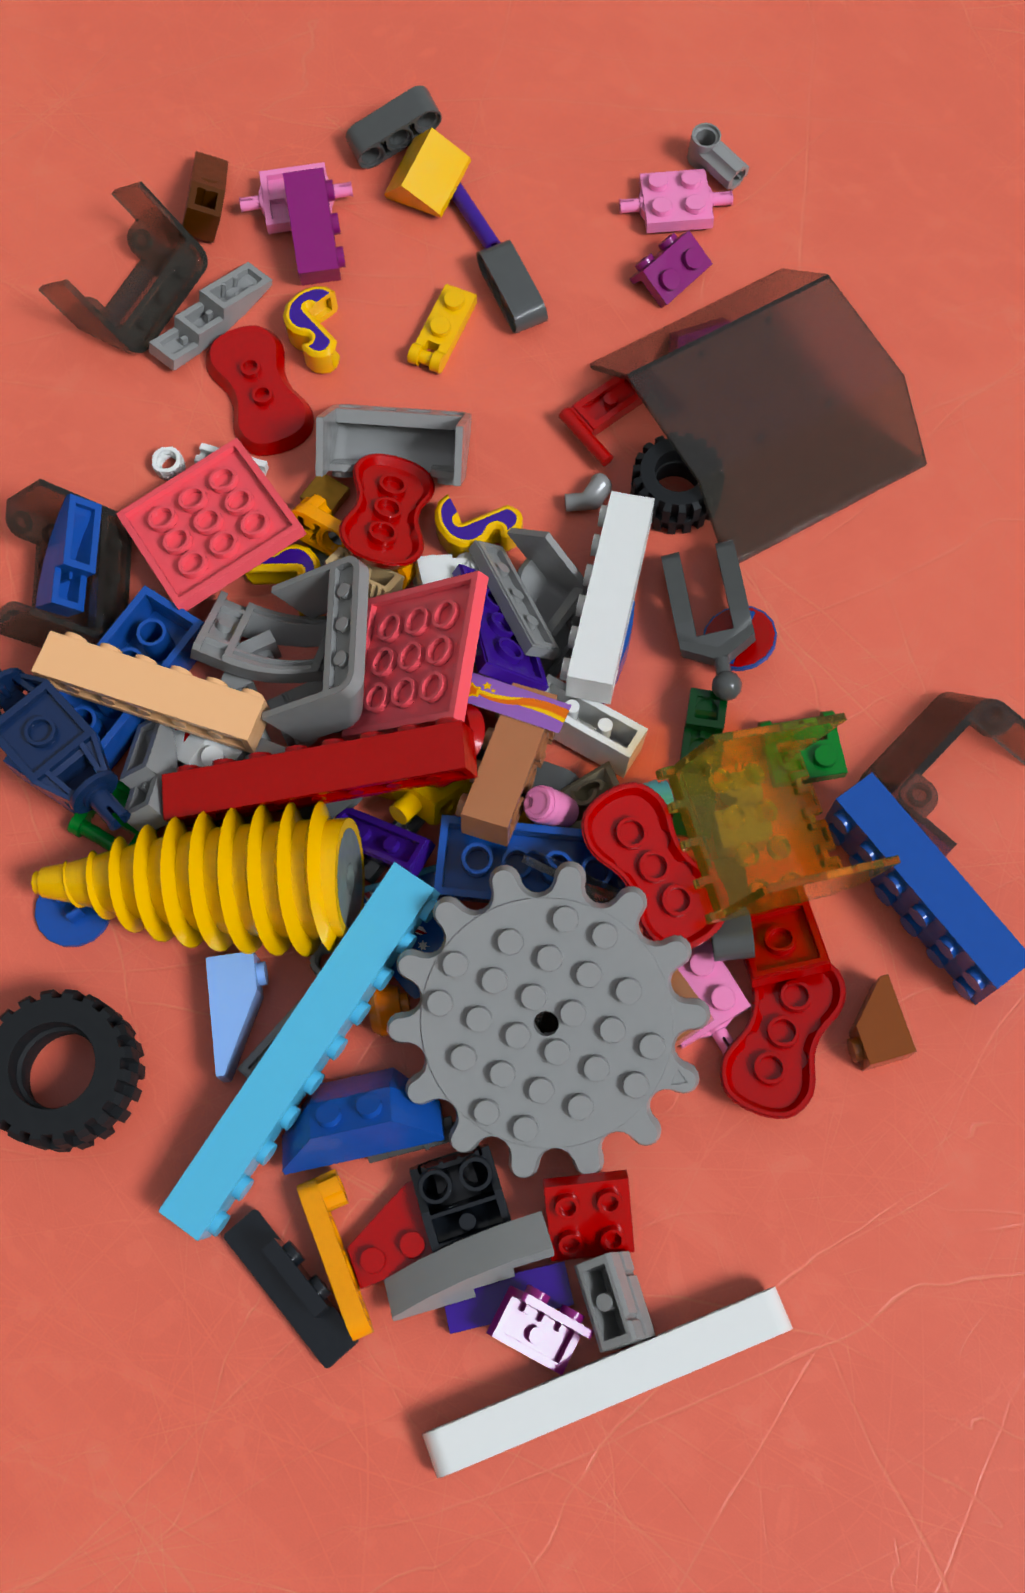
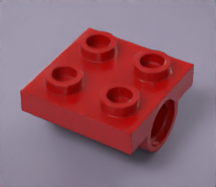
M627 1170L543 1179L547 1227L555 1255L551 1257V1262L595 1257L609 1252H635Z

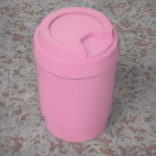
M539 785L530 789L523 802L524 812L531 821L548 826L569 827L574 824L579 814L578 804L573 798L546 785Z

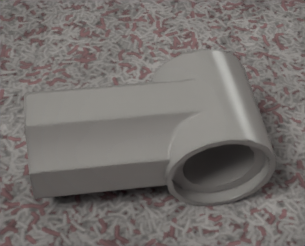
M701 123L695 126L691 134L687 154L689 164L695 169H705L727 190H734L748 174L749 166L721 141V132L718 127L710 123Z

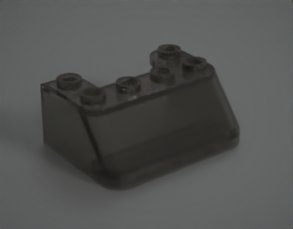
M39 479L7 499L5 519L8 528L18 538L36 544L32 607L16 601L3 605L0 608L1 635L42 648L50 631L65 635V632H73L85 638L88 643L97 645L129 605L132 538L116 515L117 511L102 505L96 574L87 577L84 612L65 617L35 608L37 592L50 536L64 499L70 493L79 497L82 496Z

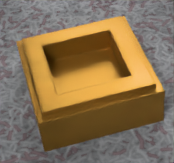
M325 474L323 477L316 476L301 494L300 500L302 501L306 497H312L314 494H317L326 500L327 506L332 510V516H334L350 496V489Z

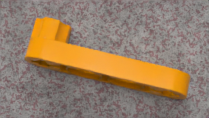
M314 494L312 497H306L291 510L307 534L299 540L328 556L339 547L345 548L342 541L341 545H337L328 535V531H332L340 538L339 526L341 520L332 516V510L327 506L326 500L317 494ZM413 563L403 569L392 570L396 573L398 571V574L405 576L403 589L411 583L416 573Z
M333 1169L296 1187L346 1328L352 1340L356 1341L373 1333L374 1328L331 1211L349 1204L347 1193L336 1169Z

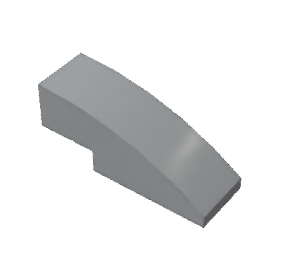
M149 720L138 724L120 777V781L131 789L125 805V809L131 813L127 823L139 832L146 824L152 825L155 830L168 824L167 821L163 820L162 774L176 772L177 752L173 728Z

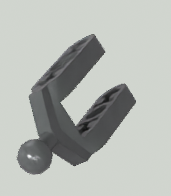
M733 540L715 544L733 628L701 636L696 635L680 554L677 552L661 556L681 656L715 666L716 676L712 681V691L717 698L723 701L737 698L742 689V682L739 676L731 671L730 662L756 641Z

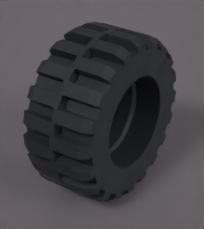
M54 989L41 991L40 1000L28 996L18 1001L19 1010L13 1012L7 1009L0 1016V1020L3 1022L0 1026V1129L8 1132L9 1137L19 1142L56 1152H70L73 1147L83 1150L94 1146V1139L97 1137L107 1139L115 1133L112 1126L117 1121L125 1123L132 1113L126 1109L131 1100L138 1102L142 1090L137 1088L138 1079H145V1066L139 1062V1058L144 1056L141 1043L134 1038L136 1032L122 1018V1015L100 999L90 994L84 996L77 990L65 989L62 994ZM77 1034L86 1038L92 1044L95 1054L94 1074L86 1090L76 1100L60 1108H46L37 1103L30 1087V1073L40 1051L51 1041L65 1035Z

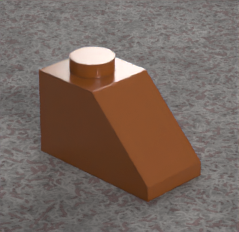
M888 974L880 976L872 984L849 1031L850 1039H847L848 1051L853 1062H859L862 1071L906 1059L917 1052Z

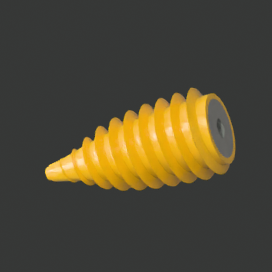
M318 801L313 809L311 818L303 820L296 804L290 802L283 811L281 821H274L266 805H259L254 812L251 823L248 824L245 823L242 814L233 808L227 811L221 827H217L214 819L204 811L198 815L192 831L189 832L184 821L176 816L168 822L164 836L161 838L158 837L152 825L146 824L141 828L135 844L128 846L126 840L122 836H118L109 851L97 854L95 850H91L88 857L70 862L66 860L64 863L45 866L40 871H35L32 875L31 886L33 892L39 894L42 898L72 903L77 908H93L102 919L111 920L117 916L119 922L129 932L137 933L146 928L151 937L159 942L169 941L175 936L183 946L194 948L205 941L211 949L218 952L227 950L234 943L238 950L244 954H253L263 944L268 952L275 956L283 955L293 945L301 956L309 957L318 950L321 943H323L328 951L333 953L363 909L365 869L360 833L352 818H331L325 803Z

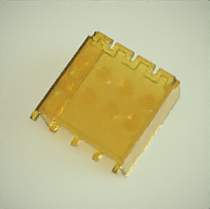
M845 713L714 734L675 765L661 768L655 772L657 780H669L676 801L667 805L669 814L680 812L689 839L679 843L681 850H693L702 876L692 881L695 890L706 888L714 911L704 916L707 924L832 896L842 890L854 888L901 863L899 856L896 855L843 867L839 855L830 857L828 852L835 850L836 846L826 819L816 821L815 816L822 814L823 811L813 783H802L810 775L801 751L847 720Z

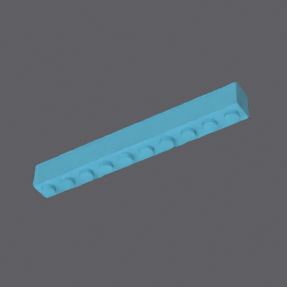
M394 862L162 1204L158 1210L159 1213L197 1241L209 1238L211 1235L216 1237L224 1229L230 1219L227 1211L235 1199L240 1201L249 1192L254 1183V1180L251 1178L252 1174L259 1164L264 1166L271 1159L278 1147L274 1141L282 1129L287 1131L296 1122L301 1113V1109L298 1108L299 1104L306 1094L312 1095L318 1089L325 1077L321 1071L329 1059L334 1061L343 1052L348 1043V1040L344 1037L353 1024L358 1026L365 1019L371 1009L368 1001L376 990L382 991L390 982L394 974V970L391 967L403 951L412 949L417 940V936L414 933L422 921L427 923L432 919L433 908L441 894L397 863Z

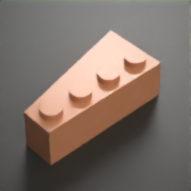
M512 683L513 686L557 700L558 695ZM495 712V718H498L495 728L489 727L486 731L482 749L486 750L482 761L476 759L478 777L469 779V782L473 784L469 794L462 793L457 805L456 816L461 817V833L508 846L524 808L523 802L525 798L521 797L522 793L527 794L533 788L537 767H542L546 758L547 744H552L555 732Z

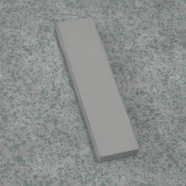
M475 540L468 550L480 572L489 577L488 587L524 654L553 660L560 652L559 647L503 546Z

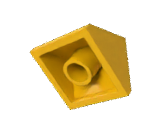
M430 128L413 138L384 196L387 199L441 218L471 159L439 132Z

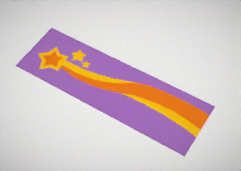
M474 672L472 674L468 698L469 704L558 734L560 733L571 708L570 704Z

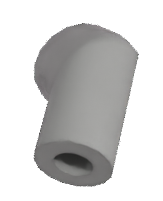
M597 473L591 477V481L582 493L565 494L566 512L598 509L611 492L612 484L610 479L603 473Z

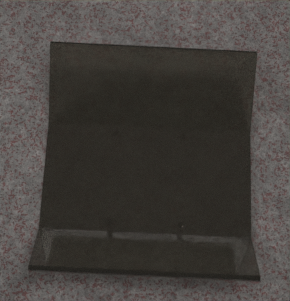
M782 268L590 363L592 370L629 381L698 482L717 542L733 540L739 563L927 464L904 374L828 274Z

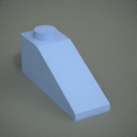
M239 952L205 958L215 1074L223 1083L231 1082L264 998L263 985H268L269 982L266 962H260L255 952L253 954Z

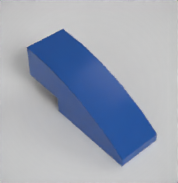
M71 493L66 495L46 550L35 608L65 617L84 612L87 577L96 574L102 513L101 504Z

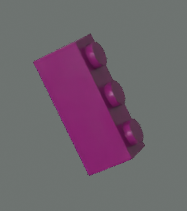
M323 167L283 173L301 285L341 280L340 268L346 267L343 246L336 247L335 235L341 234L338 213H331L329 202L336 201L332 179H325Z

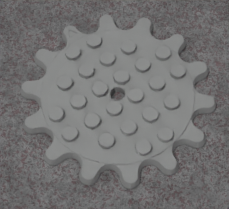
M566 861L560 864L556 869L553 883L542 892H533L527 889L522 883L518 871L513 866L500 865L490 874L489 883L492 894L491 900L486 907L472 910L465 907L455 897H442L435 903L433 908V917L444 933L442 946L434 952L407 949L397 958V971L402 977L412 981L418 987L420 1001L414 1009L392 1015L387 1022V1033L397 1043L417 1045L422 1050L425 1058L423 1068L408 1079L405 1092L409 1100L415 1104L424 1105L433 1100L442 1099L453 1105L457 1117L449 1132V1142L458 1152L468 1153L473 1151L487 1137H497L503 1140L509 1149V1168L517 1177L529 1178L533 1176L539 1168L540 1159L543 1154L554 1148L566 1151L572 1158L573 1164L579 1173H599L604 1165L602 1143L606 1136L613 1132H624L640 1145L648 1146L656 1143L661 1135V1124L650 1108L653 1096L662 1090H672L682 1094L690 1093L699 1084L698 1070L694 1065L682 1060L675 1050V1043L683 1032L701 1029L707 1025L710 1020V1009L706 1002L699 998L679 996L671 985L673 973L689 961L692 948L689 941L680 935H672L658 941L649 940L643 936L639 928V921L647 907V897L636 886L625 887L611 901L599 903L590 899L586 893V872L577 862ZM543 1011L553 1013L558 1019V1027L552 1032H540L541 1030L535 1024L537 1014Z

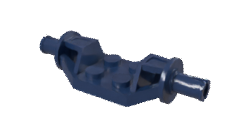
M9 668L4 671L0 669V709L3 708L5 712L2 714L0 711L1 749L37 789L68 803L75 813L82 814L94 810L112 831L121 828L122 826L112 814L116 813L126 824L130 819L131 813L112 794L119 782L118 776L110 770L100 738L48 679L25 674L19 668ZM25 690L28 692V694L25 695L22 692Z

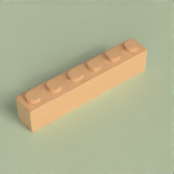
M50 631L31 670L34 676L48 679L60 692L249 753L256 751L267 725V722L262 720V712L270 709L264 696L255 690L243 688L242 691L229 688L220 679L207 677L204 680L193 676L187 669L176 665L166 668L157 665L156 661L142 654H136L135 657L122 654V651L113 645L101 643L100 646L88 643L85 638L73 632H65V635Z

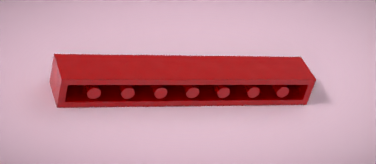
M447 717L436 720L435 725L421 727L409 724L398 727L397 732L387 734L370 731L360 734L359 739L345 741L340 738H332L322 741L321 746L308 748L304 745H293L286 747L285 752L277 754L254 752L248 755V759L235 761L234 759L223 758L212 761L211 766H179L176 768V772L162 774L163 820L169 822L171 818L176 816L184 821L186 827H193L195 820L202 811L210 815L215 822H222L230 808L237 810L245 818L253 816L259 805H266L269 811L274 813L284 811L286 805L290 802L295 803L297 808L315 806L318 801H323L326 804L477 778L474 731L462 720Z

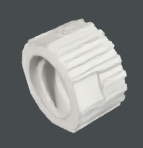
M173 446L161 447L152 455V467L161 479L170 480L186 468L184 458L179 450ZM173 458L176 460L175 464L170 468H162L167 459Z

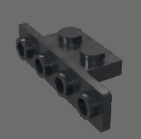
M252 1210L225 1233V1240L325 1368L332 1367L359 1342V1339L356 1341L352 1340L343 1317L329 1301L328 1297L332 1292L317 1274L310 1277L301 1265L305 1261L301 1252L290 1240L284 1244L258 1210Z

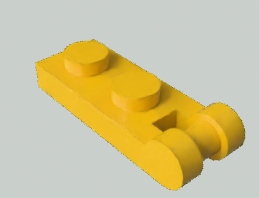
M445 284L416 342L410 346L407 362L419 366L421 363L429 366L430 371L442 373L477 304V294ZM428 348L434 350V353L427 351Z

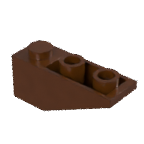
M198 151L195 152L181 234L214 243L221 219L226 190L227 160Z

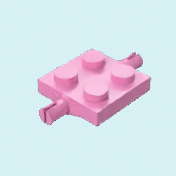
M325 162L259 171L261 182L259 195L239 197L241 212L261 209L265 216L268 234L291 231L283 173L323 167L325 179L329 180ZM351 181L333 184L335 198L353 197ZM334 201L329 202L331 213Z
M705 169L642 173L639 175V198L619 199L620 214L639 212L645 221L646 233L712 229L714 222L713 206L733 205L732 190L713 192L708 185Z
M708 939L692 949L689 961L679 967L678 970L699 999L705 1001L709 1006L710 1014L714 1021L680 1044L683 1049L698 1039L712 1036L724 1055L728 1048L727 1045L729 1046L734 1041L726 1027L733 1018L750 1009L751 1005L724 962H714L712 943Z

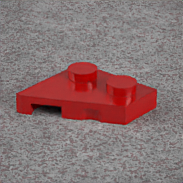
M412 1181L406 1182L347 1247L360 1289L382 1282L410 1264L432 1254Z

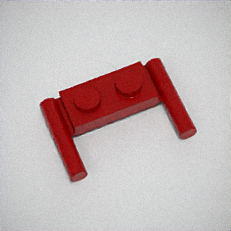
M637 359L629 368H626L573 404L572 407L563 409L559 414V418L602 466H607L613 460V455L595 436L648 400L651 392L674 417L679 416L685 407L640 359Z

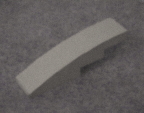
M247 262L199 290V302L174 316V327L149 342V353L172 371H175L200 354L242 318L272 286V279Z
M542 1211L499 1224L459 1240L419 1259L384 1279L393 1321L476 1297L475 1288L515 1277L514 1268L555 1256Z

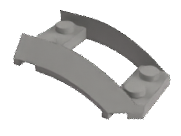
M220 592L193 643L190 658L235 676L261 682L305 683L323 680L327 616H318L310 619L307 616H297L269 610L251 602L248 603L247 607L227 600L228 593ZM267 630H271L277 645L319 647L315 658L309 660L273 659L236 648L242 636L250 639Z

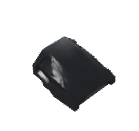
M489 1144L479 1145L468 1153L456 1151L409 1168L432 1253L459 1240L511 1221Z

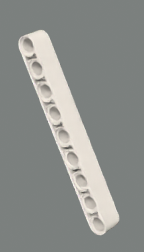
M776 1287L763 1290L658 1334L653 1338L634 1344L423 1433L422 1436L436 1477L441 1478L793 1329Z

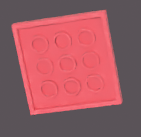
M238 438L233 439L116 513L177 609H184L186 611L307 535L301 523Z
M478 570L368 598L363 711L360 719L353 726L342 730V738L346 740L359 739L360 734L370 731H377L383 734L397 732L398 727L409 724L421 727L435 725L436 720L447 717L465 721L488 576Z

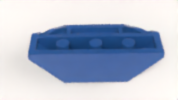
M394 1067L321 1083L318 1089L312 1095H309L301 1106V1113L296 1122L282 1135V1171L287 1175L445 1140L442 1105L439 1100H433L424 1105L411 1102L405 1092L406 1083L409 1078Z

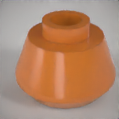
M387 984L382 991L376 990L368 1001V1004L371 1005L369 1018L372 1030L382 1037L388 1035L386 1029L387 1022L392 1015L411 1010L408 992L400 993L399 986Z

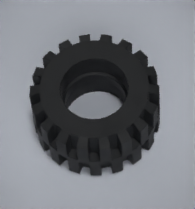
M671 433L669 439H665L662 435L655 438L654 445L648 442L643 446V453L639 452L635 458L630 494L655 498L652 517L653 529L660 532L661 528L668 529L667 534H675L677 529H681L683 534L691 531V526H694L696 529L702 527L705 519L710 520L714 510L717 509L724 473H722L723 465L721 460H716L717 452L713 448L707 450V442L702 439L698 442L693 441V435L685 434V438H679L678 433ZM677 476L688 480L694 487L687 491L675 492L663 487L659 481L666 477Z

